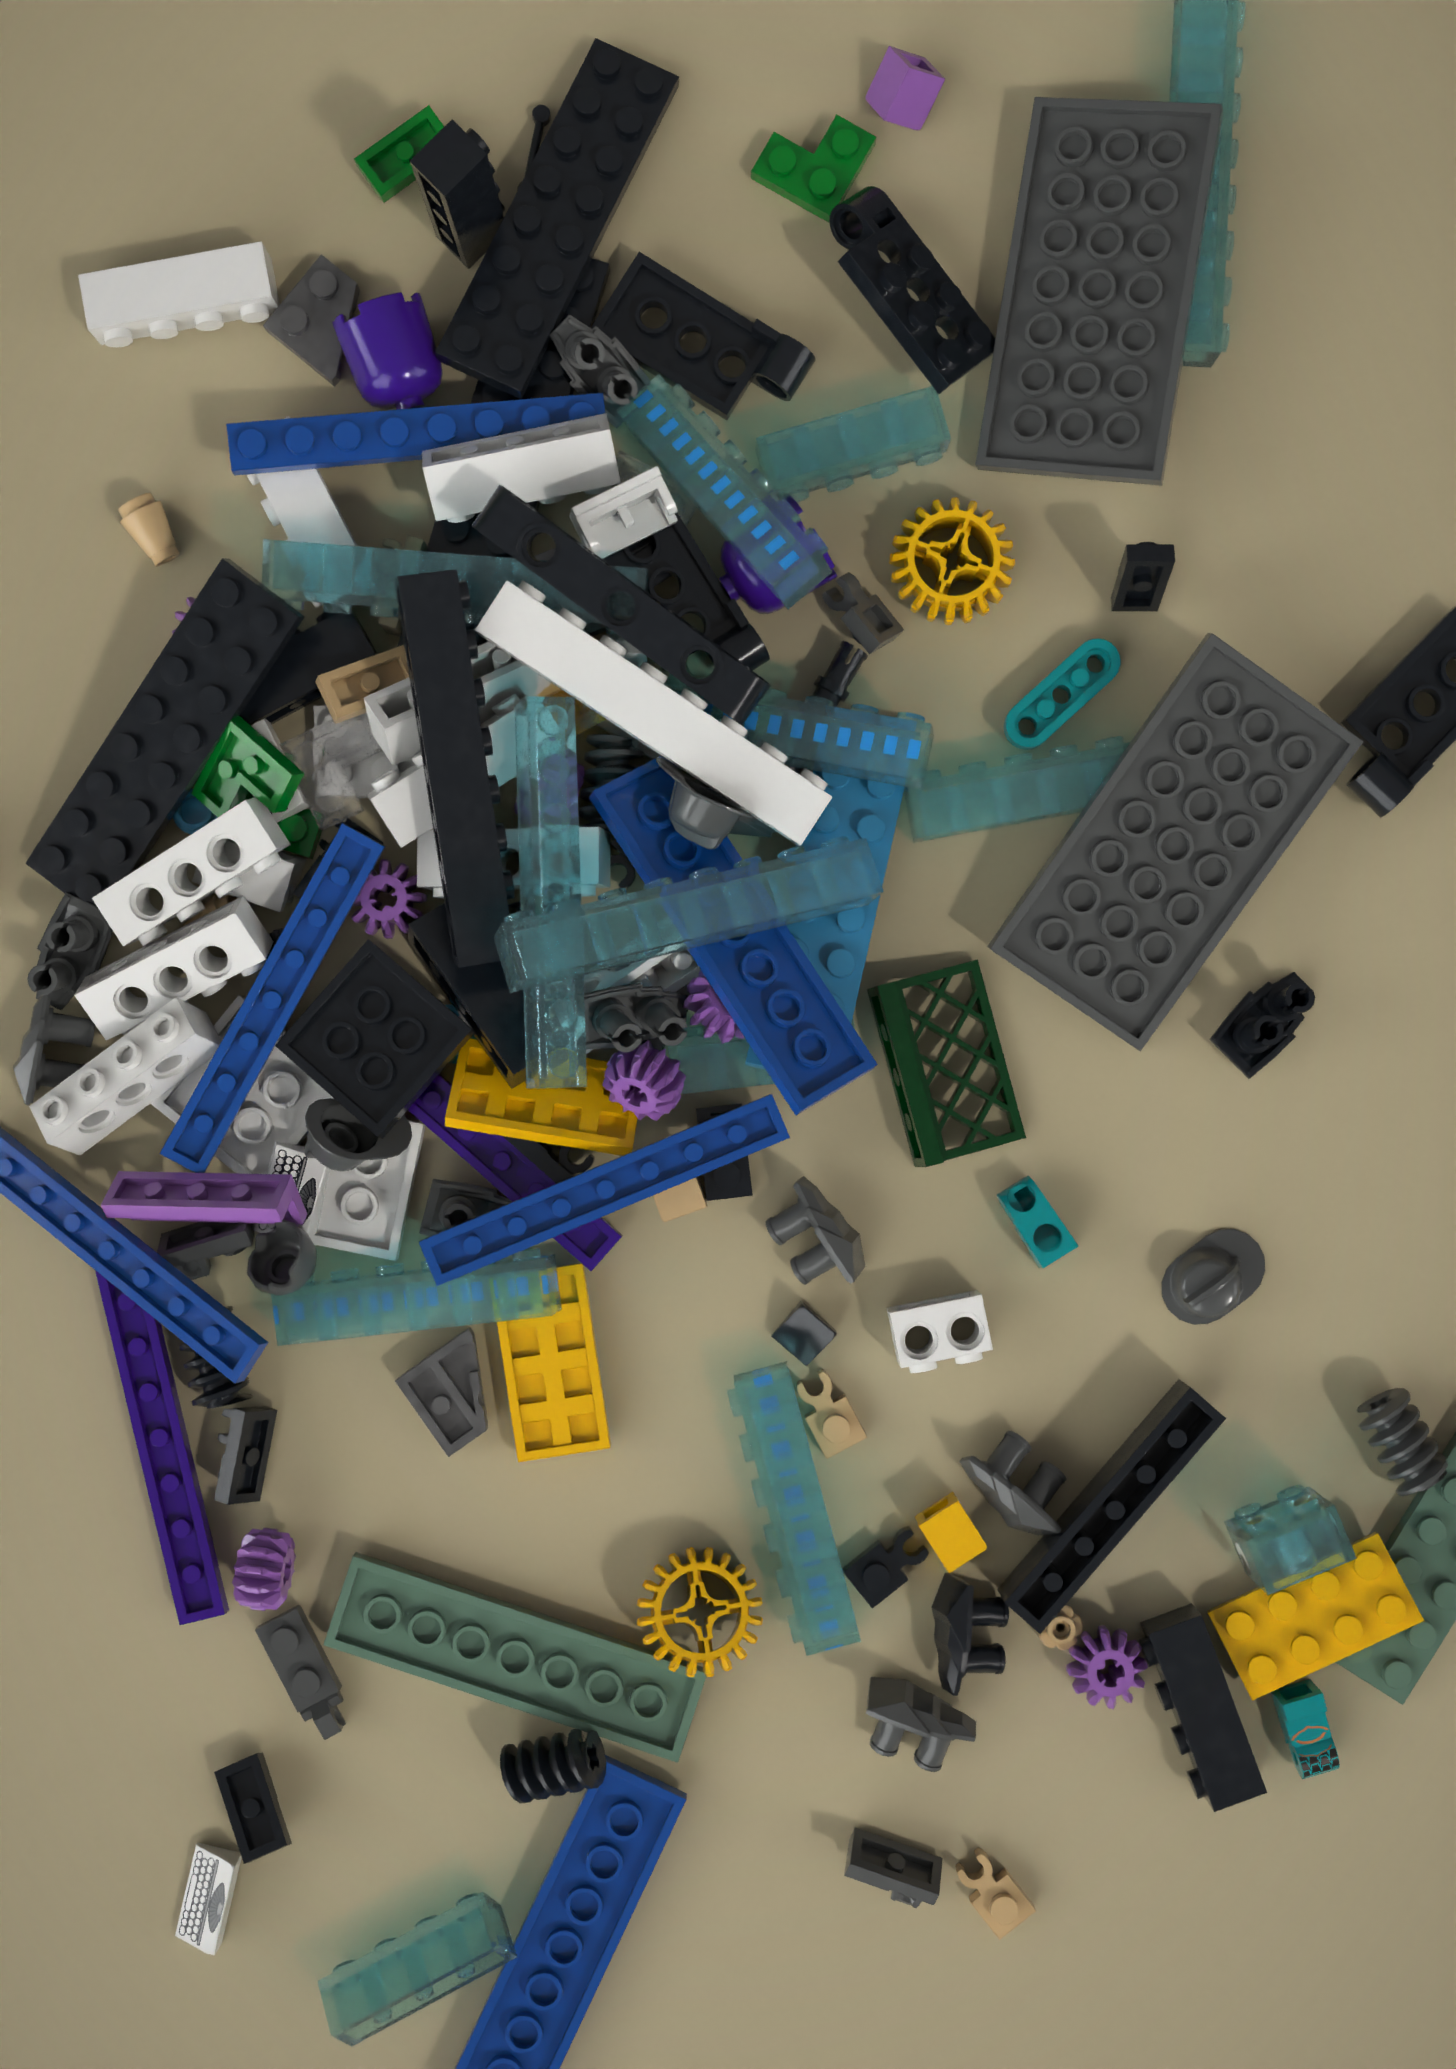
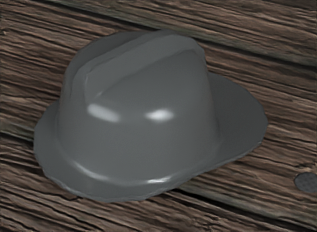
M662 757L656 758L658 765L675 779L668 809L670 820L675 830L684 838L706 849H716L741 816L753 818L752 814L726 802L708 786L669 760Z
M331 1098L315 1101L309 1105L305 1114L306 1128L309 1132L307 1134V1143L304 1147V1154L307 1158L317 1159L322 1165L331 1170L349 1171L365 1160L387 1159L398 1156L408 1148L412 1138L411 1125L405 1115L381 1139L337 1100Z
M1236 1229L1218 1230L1207 1235L1185 1253L1177 1257L1166 1269L1161 1284L1162 1297L1168 1310L1179 1320L1192 1325L1209 1324L1222 1318L1249 1298L1261 1285L1265 1273L1264 1254L1259 1244L1250 1235Z

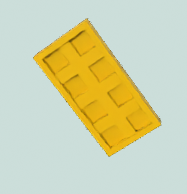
M469 1039L459 1050L445 1115V1127L623 1156L633 1150L637 1117L634 1112L629 1110L623 1112V1106L620 1103L609 1101L610 1091L602 1086L608 1061L584 1057L578 1059L577 1056L559 1054V1059L511 1089L478 1040Z
M579 1262L491 1276L490 1280L518 1462L611 1448L584 1265ZM552 1273L554 1292L542 1293L540 1274ZM529 1276L531 1294H519L518 1277ZM506 1278L508 1297L497 1298L495 1279Z
M1377 1532L1207 1611L1252 1701L1424 1621Z

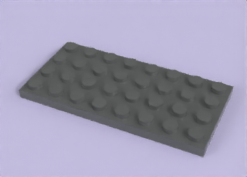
M1052 97L1034 98L975 463L978 470L1163 486L1222 124V104Z
M1207 633L987 947L1141 1052L1364 741L1213 633Z

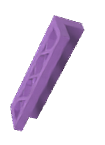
M118 1171L101 1203L107 1218H128L141 1221L275 1224V1222L287 1220L303 1225L307 1217L306 1209L291 1174Z

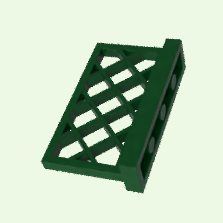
M978 959L867 989L915 1167L933 1166L946 1160L1026 1138ZM968 972L973 991L964 1005L944 993L954 975ZM942 979L938 988L928 983ZM918 985L934 995L922 1017L907 1008L902 989ZM940 999L961 1011L950 1033L928 1021ZM975 1002L977 1004L979 1013L972 1009ZM967 1016L978 1021L983 1026L985 1036L977 1049L956 1037ZM910 1019L918 1023L914 1031ZM924 1027L946 1039L934 1061L919 1053L917 1040ZM952 1044L973 1056L962 1078L941 1066ZM987 1047L989 1048L991 1058L984 1054ZM980 1060L995 1070L997 1080L989 1094L968 1082ZM923 1064L930 1067L927 1075H925ZM937 1072L958 1084L946 1106L934 1100L929 1090V1085ZM964 1089L985 1100L974 1122L953 1111ZM999 1092L1001 1093L1003 1102L996 1099ZM992 1105L1006 1112L1011 1132L995 1136L980 1127ZM935 1108L942 1112L939 1120L937 1119ZM951 1117L970 1130L961 1146L946 1150L941 1131L948 1118ZM977 1133L986 1138L972 1142Z

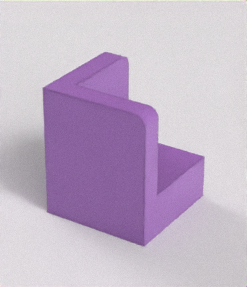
M889 46L865 99L884 121L913 130H920L945 78L925 57Z

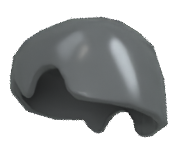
M287 1220L275 1222L276 1228L274 1230L256 1235L255 1249L248 1258L247 1275L254 1286L261 1292L278 1296L291 1294L304 1286L315 1272L317 1250L312 1240L300 1226Z

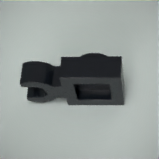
M910 1526L901 1528L895 1534L893 1545L890 1548L886 1549L878 1539L842 1568L843 1573L872 1609L908 1581L907 1575L902 1570L906 1564H920L929 1554L925 1545L919 1547L915 1552H907L903 1549L904 1542L914 1534Z

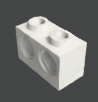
M978 1290L887 1308L897 1362L900 1368L909 1367L910 1373L934 1370L937 1368L936 1361L955 1358L956 1364L979 1361L983 1359L982 1352L993 1350L983 1297ZM961 1317L972 1318L975 1324L973 1334L965 1340L954 1339L951 1335V1327L954 1321ZM915 1326H922L929 1330V1341L920 1349H911L905 1344L907 1332Z

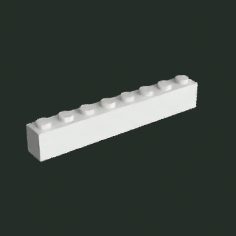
M522 580L519 586L516 587L509 581L505 582L475 629L481 637L741 809L752 814L753 817L797 846L802 845L832 799V796L824 791L828 785L827 782L805 768L799 775L784 765L788 759L784 753L766 742L763 743L761 748L757 747L744 738L748 730L728 716L724 715L721 721L704 712L708 704L700 697L685 688L680 695L664 685L668 678L665 674L646 662H643L640 668L623 658L627 650L616 641L604 634L598 641L583 631L587 623L569 610L562 608L559 614L542 604L546 596L530 584Z

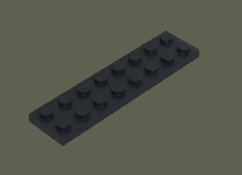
M595 38L435 351L436 358L441 363L522 399L552 340L550 334L560 324L679 87V76Z
M222 558L26 861V864L63 893L68 892L95 906L96 904L92 899L94 896L138 869L196 783L230 720L240 716L305 616L232 560Z

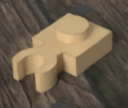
M821 1369L818 1371V1375L823 1382V1387L819 1392H808L802 1380L797 1382L796 1385L800 1398L815 1408V1410L805 1414L804 1417L825 1458L828 1459L866 1439L867 1435L846 1395L843 1394L834 1400L832 1399L831 1379L828 1373Z
M978 1847L974 1852L977 1860L982 1864L979 1871L970 1873L965 1870L960 1862L955 1867L962 1884L968 1888L977 1889L969 1896L970 1903L998 1939L1001 1940L1035 1913L1036 1909L1006 1868L1002 1869L995 1876L993 1875L989 1856L983 1849Z

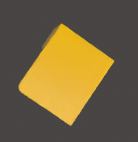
M951 1492L914 1516L919 1528L948 1573L953 1572L987 1549L985 1541L968 1517L954 1492Z

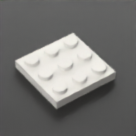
M242 995L237 996L214 1025L221 1041L245 1000V997ZM286 1030L283 1031L279 1040L285 1035ZM275 1046L214 1156L235 1173L267 1174L275 1142L299 1146L309 1132L305 1122V1114L309 1105L319 1099L334 1098ZM212 1058L150 1104L176 1124Z

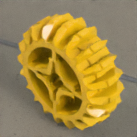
M957 497L951 498L948 510H944L943 504L939 499L933 500L931 504L932 515L926 509L918 507L914 513L917 523L905 519L901 524V529L905 535L894 536L892 545L901 552L891 553L889 557V564L902 567L891 574L892 583L907 582L899 590V598L903 600L914 595L916 599L913 601L910 610L913 613H917L923 604L930 608L926 617L927 621L930 622L934 621L938 611L944 612L945 625H952L955 612L958 611L964 623L971 622L973 618L971 607L981 616L986 615L989 612L987 600L998 604L1003 595L997 587L1008 588L1012 581V578L1003 571L1011 570L1015 566V559L1003 555L1012 549V540L998 541V538L1006 529L1005 525L999 523L991 528L988 524L993 516L992 510L988 509L981 518L974 514L977 509V502L975 501L969 502L966 511L959 510L960 502ZM943 528L956 529L954 536L947 542L941 543L931 540L927 544L921 541L933 531ZM970 534L984 548L988 559V566L981 564L982 559L970 552L968 548ZM956 543H958L959 549L956 554L958 556L957 566L955 570H951L948 579L945 580L944 575L947 567H945L947 563L946 558L949 553L952 554ZM914 556L923 559L922 564L934 571L936 576L934 590L921 579L916 569ZM974 579L984 582L970 593L957 596L947 595L951 584L956 581L966 580L973 582Z
M693 1547L687 1548L685 1550L687 1563L683 1565L675 1553L670 1554L668 1561L673 1570L668 1573L663 1566L657 1564L654 1566L653 1571L661 1579V1582L657 1585L651 1580H644L642 1584L645 1590L654 1593L652 1600L647 1598H639L637 1600L638 1607L650 1608V1616L638 1618L637 1626L644 1627L652 1624L654 1630L653 1633L642 1638L643 1644L648 1645L658 1639L662 1646L654 1652L653 1658L659 1661L667 1652L671 1653L673 1657L669 1662L668 1670L672 1672L679 1668L681 1660L687 1661V1677L695 1676L697 1663H703V1672L706 1677H713V1661L717 1659L724 1671L731 1670L732 1664L727 1654L732 1652L738 1659L744 1660L747 1657V1653L738 1643L741 1639L750 1644H755L758 1640L755 1634L746 1631L747 1625L758 1626L763 1623L762 1617L749 1615L750 1607H758L763 1604L761 1597L748 1600L745 1591L757 1586L755 1579L748 1580L741 1585L737 1578L745 1572V1565L741 1563L732 1572L728 1571L726 1567L731 1559V1555L728 1553H724L720 1557L718 1564L712 1563L714 1553L711 1547L704 1549L702 1561L696 1560V1552ZM701 1572L712 1574L721 1579L731 1590L734 1599L715 1600L711 1598L706 1592L704 1582H702ZM686 1574L688 1586L685 1603L679 1608L661 1611L662 1601L669 1586L678 1577ZM696 1589L698 1598L704 1600L703 1605L708 1603L711 1608L723 1607V1610L712 1612L711 1615L706 1616L702 1627L695 1624L696 1619L691 1621L688 1616L676 1617V1614L687 1612L688 1609L695 1606V1598H697ZM737 1613V1620L732 1634L724 1644L713 1650L711 1639L713 1638L712 1626L715 1620L723 1615ZM681 1623L689 1626L694 1633L695 1641H697L699 1653L687 1651L678 1646L669 1637L664 1625Z

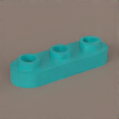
M1091 639L1084 642L1009 711L1003 726L1007 740L1013 746L1022 750H1031L1044 743L1117 675L1121 665L1120 654L1117 648L1104 639ZM1089 658H1097L1101 662L1102 670L1095 673L1088 669L1087 660ZM1058 688L1065 690L1068 694V701L1063 704L1057 703L1053 698V690ZM1023 719L1030 720L1034 724V732L1030 735L1023 734L1019 730V721Z

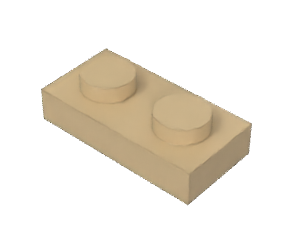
M404 645L317 676L316 685L335 724L367 713L364 697L409 677Z

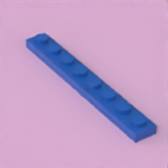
M603 393L229 423L226 426L231 471L236 476L422 460V451L605 414Z
M344 823L341 824L160 1152L161 1155L195 1173L206 1172L386 846Z
M769 1094L420 1240L419 1245L436 1286H439L790 1138L774 1097L772 1094Z
M0 1127V1193L233 1383L236 1384L244 1381L269 1342L115 1218H107L100 1206Z

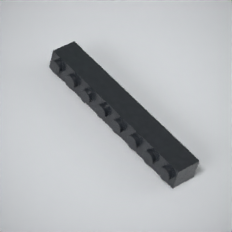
M457 569L398 576L394 580L454 964L460 968L516 959L515 946L522 945V937L518 918H510L507 899L515 898L512 874L510 870L503 871L500 852L507 851V838L504 824L496 823L493 804L500 803V792L496 775L488 776L485 756L493 755V747L489 727H481L478 708L485 707L483 683L481 678L474 679L471 659L478 658V648L474 629L466 630L463 610L470 609L468 584L466 580H458Z

